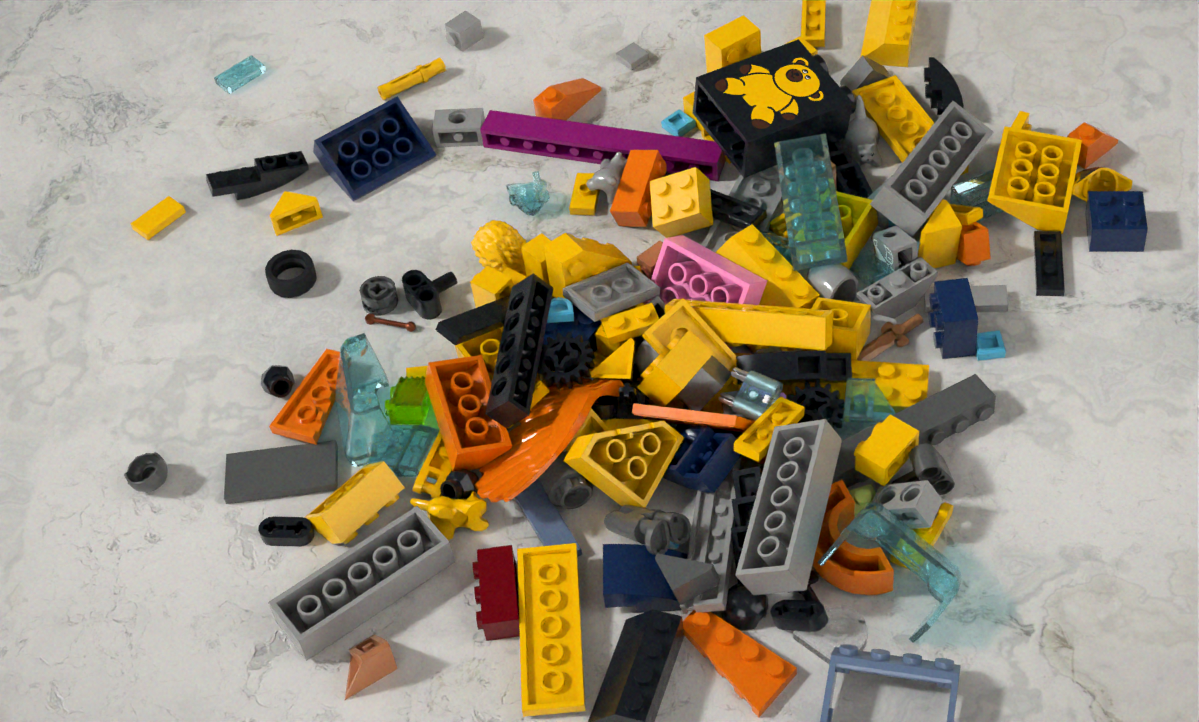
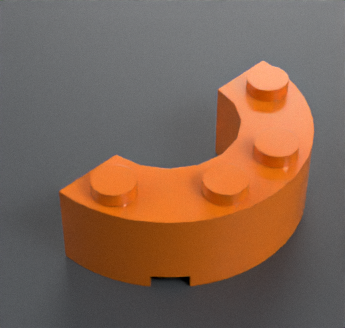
M843 480L833 483L828 497L813 567L824 580L846 592L860 595H878L893 591L894 570L881 547L872 549L858 548L846 542L840 535L844 528L854 523L855 501Z

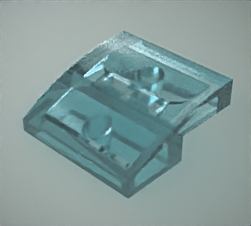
M387 421L365 464L384 461L397 477H416L426 460L439 430L417 423Z

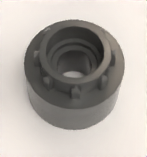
M565 451L554 460L538 479L552 504L562 506L565 509H575L584 505L591 498L594 484L563 461L569 452Z

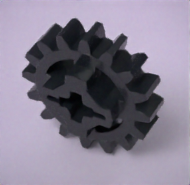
M559 332L555 340L547 337L548 344L542 345L537 371L540 380H545L548 387L556 383L558 390L562 388L563 384H567L568 388L572 389V383L575 381L581 385V377H590L589 369L595 368L593 361L595 355L589 341H583L580 334L573 338L571 332H568L566 337H562Z
M807 381L805 382V389L801 390V388L796 386V395L788 394L787 399L805 407L804 417L798 423L822 419L827 420L830 418L828 423L833 429L834 427L842 428L841 419L846 418V412L843 409L845 408L844 399H839L840 392L838 390L831 392V384L829 383L822 388L820 381H816L814 387H811Z

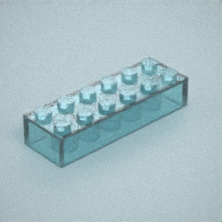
M826 133L774 142L793 270L848 262Z

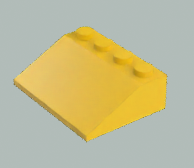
M1004 126L987 201L1037 230L1061 231V234H1063L1082 140Z
M753 224L733 235L715 252L767 280L759 305L811 309L820 295ZM746 344L753 353L759 350L754 348L753 344Z

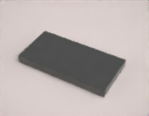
M336 440L317 442V445L309 443L226 454L224 500L226 504L334 491L337 489L338 445Z

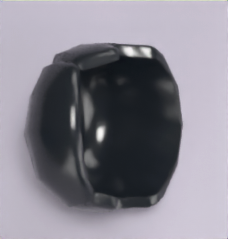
M737 583L728 589L726 610L721 611L722 618L738 630L755 629L759 621L767 615L769 608L768 596L766 594L753 595L743 583Z

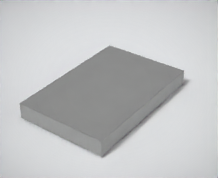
M629 263L563 288V297L570 300L573 305L594 322L660 295V287Z

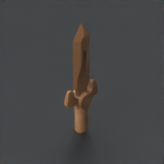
M916 314L902 324L893 325L891 322H886L881 328V332L884 334L864 346L857 360H872L893 346L895 340L898 341L897 347L908 345L909 339L905 334L924 322L921 315Z

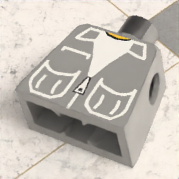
M898 226L877 230L871 236L876 266L885 277L918 258L917 241Z

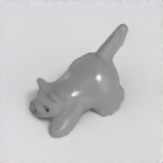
M858 95L855 98V118L849 122L843 144L846 148H851V158L853 162L857 161L859 166L864 163H871L878 167L882 165V159L877 148L880 138L877 124L866 116L863 99Z
M617 152L611 161L604 159L600 164V170L595 172L593 178L587 180L586 183L590 191L598 189L604 191L609 204L613 203L627 159L622 156L621 152Z

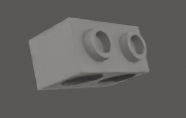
M928 480L888 484L885 486L880 485L867 512L882 531L929 528L943 500Z

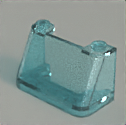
M365 333L350 337L342 344L335 390V402L344 454L348 462L355 467L364 466L402 452L401 441L389 425L380 408L377 391L382 385L384 388L389 386L388 377Z

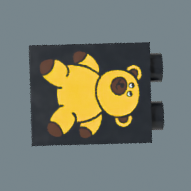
M799 39L698 76L695 81L693 114L743 178L846 138L850 115L856 109L855 98L851 90L845 85L839 87L829 75L824 59L818 54L812 55Z

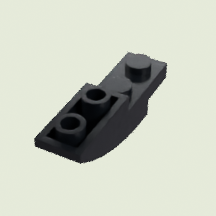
M929 57L928 67L924 68V82L929 83L925 84V98L930 99L931 109L936 108L937 115H941L952 101L964 108L961 92L953 76L937 59Z
M302 151L255 158L254 166L206 174V182L212 197L234 193L236 199L241 200L275 190L309 170V166Z
M791 351L736 357L737 368L749 373H755L780 385H792L793 383H805L807 381L809 383H816V381H820V383H850L852 381L851 353ZM737 379V385H748L746 382Z

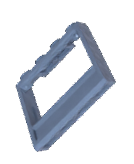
M842 644L840 648L834 647L830 658L820 722H832L833 708L831 707L837 672L849 674L850 671L937 683V687L951 689L947 722H954L961 665L954 664L953 660L947 658H936L935 661L922 660V656L912 653H905L903 657L890 655V652L884 649H872L871 652L860 651L857 646Z

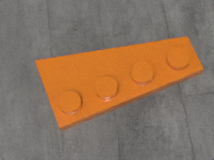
M330 349L324 351L269 425L273 434L317 445L351 363L347 353Z
M693 610L683 621L684 636L704 658L707 657L715 666V670L722 678L725 677L734 687V691L741 699H745L749 703L752 711L758 717L765 712L797 675V667L712 612L699 613Z

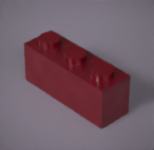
M512 545L478 549V562H473L474 579H479V586L474 587L475 600L477 605L481 604V611L476 612L478 630H484L486 641L520 636L519 595Z

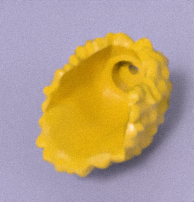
M492 220L483 227H479L471 242L476 257L480 258L479 263L483 267L488 265L501 273L509 267L526 276L521 246L526 243V239H523L517 229L500 220Z

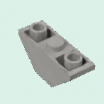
M919 257L856 293V297L863 304L871 305L873 313L895 319L918 304L938 276V272L922 257Z

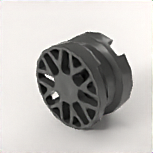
M375 276L365 280L359 291L363 308L368 314L381 316L390 313L396 308L398 296L396 294L395 282L386 276Z

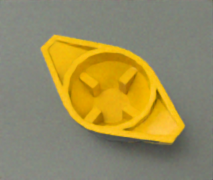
M1093 167L1075 174L1072 194L1087 202L1088 191H1129L1132 189L1133 180L1107 167Z

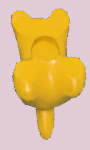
M474 491L467 499H451L440 496L430 501L415 498L410 500L414 507L418 506L421 510L427 511L430 521L448 541L454 537L456 528L465 527L473 531H483L489 526L488 521L482 518L487 511L486 501L478 498Z

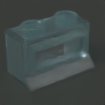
M994 169L953 185L951 187L950 204L982 208L983 218L976 222L1005 212L987 201Z

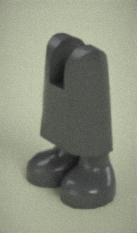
M624 505L619 511H612L604 519V524L609 531L645 544L649 553L653 555L657 553L664 554L669 547L670 541L679 545L684 544L691 533L689 519L685 515L676 512L666 513L662 510Z

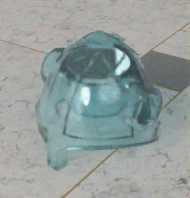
M538 171L532 173L533 182L506 185L510 204L517 206L526 215H536L544 203L549 201V193L546 189L547 182L540 179Z

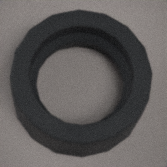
M291 249L282 251L274 255L265 267L269 287L274 294L280 297L293 298L301 296L314 286L317 279L311 257L301 250ZM290 268L305 269L299 276L293 279L283 280L277 278L283 271Z

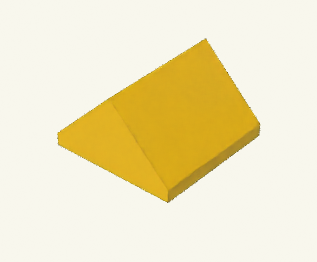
M941 200L921 231L918 258L922 257L933 268L956 263L962 225L947 200Z

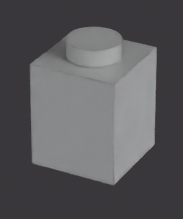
M466 10L445 23L448 43L461 51H465L484 38L480 19Z

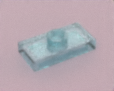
M251 55L214 77L219 87L230 94L265 73L266 68L264 64Z
M870 250L860 253L850 268L867 286L893 273Z

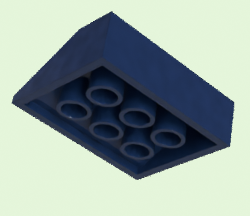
M398 96L314 140L313 152L325 171L353 202L436 157V153Z

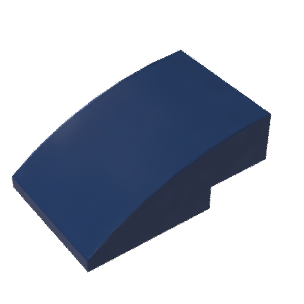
M677 425L675 430L684 439L662 478L693 490L715 493L742 455L734 451V442L737 439L731 433H715L708 425Z
M603 544V598L605 608L635 606L636 613L647 612L652 609L657 611H681L678 600L655 560L656 555L649 553L646 545ZM667 549L663 554L687 559L688 556L686 553Z

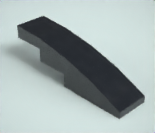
M839 141L814 150L815 154L820 153L836 165L838 192L862 198H868L873 193L858 162H853L847 148H842Z
M761 466L732 471L736 499H732L735 527L731 528L736 570L764 468Z

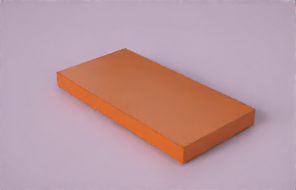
M633 403L632 409L634 415L646 419L664 420L666 423L679 425H708L712 429L745 432L755 422L736 415Z

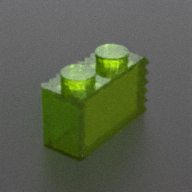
M401 376L396 386L391 387L390 399L385 401V415L389 416L391 425H424L431 406L425 385V377L419 378L417 376L414 378L411 376L408 378L406 376L403 378Z

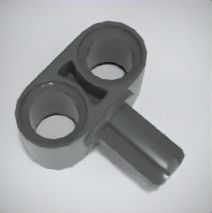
M926 443L915 446L909 452L908 456L913 470L891 483L928 480L939 495L947 494L955 485L944 458L931 444Z

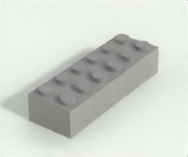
M952 101L870 205L912 237L983 147L993 131L956 102Z
M826 419L774 427L735 574L753 595L807 590L842 439Z
M416 506L269 601L268 604L276 623L307 661L455 563L451 545L422 510Z

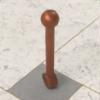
M367 314L365 316V321L369 325L380 323L406 328L409 332L416 329V324L412 321L403 323L376 318L374 314Z

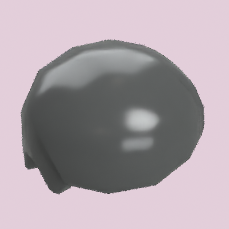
M157 452L145 453L137 456L129 464L124 476L133 489L148 493L164 484L168 473L167 464Z

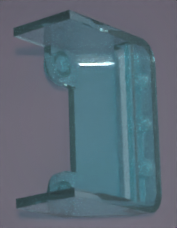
M871 502L861 509L817 563L823 566L852 531L866 540H875L927 583L929 593L938 600L909 638L914 643L932 627L955 597L962 581V575L955 564L880 503Z

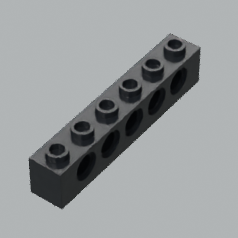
M534 273L514 285L511 289L485 413L505 428L529 416L553 293V287Z

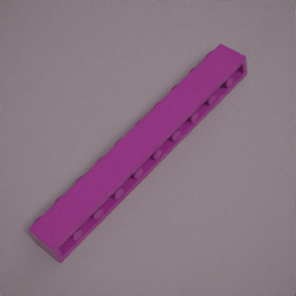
M494 110L489 111L480 129L484 148L601 164L604 159L611 161L617 152H621L622 156L628 159L630 150H658L666 162V172L675 174L696 167L711 181L719 180L726 162L724 152L715 141Z

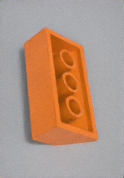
M482 355L428 362L425 385L452 471L480 469L510 450L512 443L507 428L485 414L491 381Z

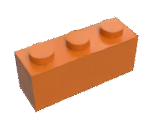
M630 150L610 209L618 226H647L649 217L652 216L650 181L662 178L667 170L666 162L658 150Z

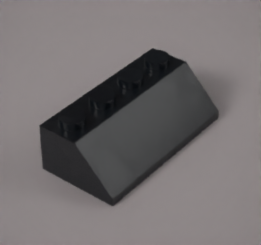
M652 609L626 619L588 722H655L684 639L682 616Z

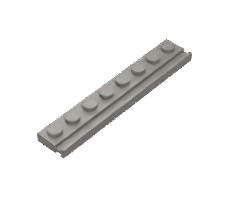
M712 429L715 433H731L736 439L744 433ZM744 455L740 456L715 493L697 491L687 559L713 564L720 581L715 587L680 605L683 614H688L690 610H695L699 613L726 610L734 550L731 528L735 527L732 499H736L732 471L744 469L746 458Z

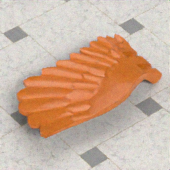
M581 377L582 384L580 385L575 381L572 383V389H569L567 384H563L562 388L558 390L556 383L548 387L549 393L530 409L529 416L519 421L521 425L509 431L508 434L512 448L479 470L483 476L474 484L478 490L477 494L482 499L489 498L491 502H498L500 500L507 502L523 492L548 469L568 446L583 425L595 400L600 396H620L619 388L624 387L621 380H592Z

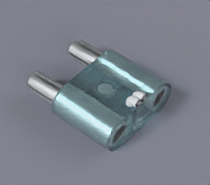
M735 367L733 368L735 372L732 371L731 376L744 382L736 398L722 392L720 394L722 397L719 396V401L731 406L734 412L756 421L779 398L783 384L753 370L746 372Z

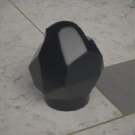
M271 365L261 377L263 390L279 398L287 396L295 384L293 374L288 366Z
M466 469L450 472L446 480L441 484V494L451 499H467L473 491L477 494L478 490L474 484L479 480V477L475 472Z

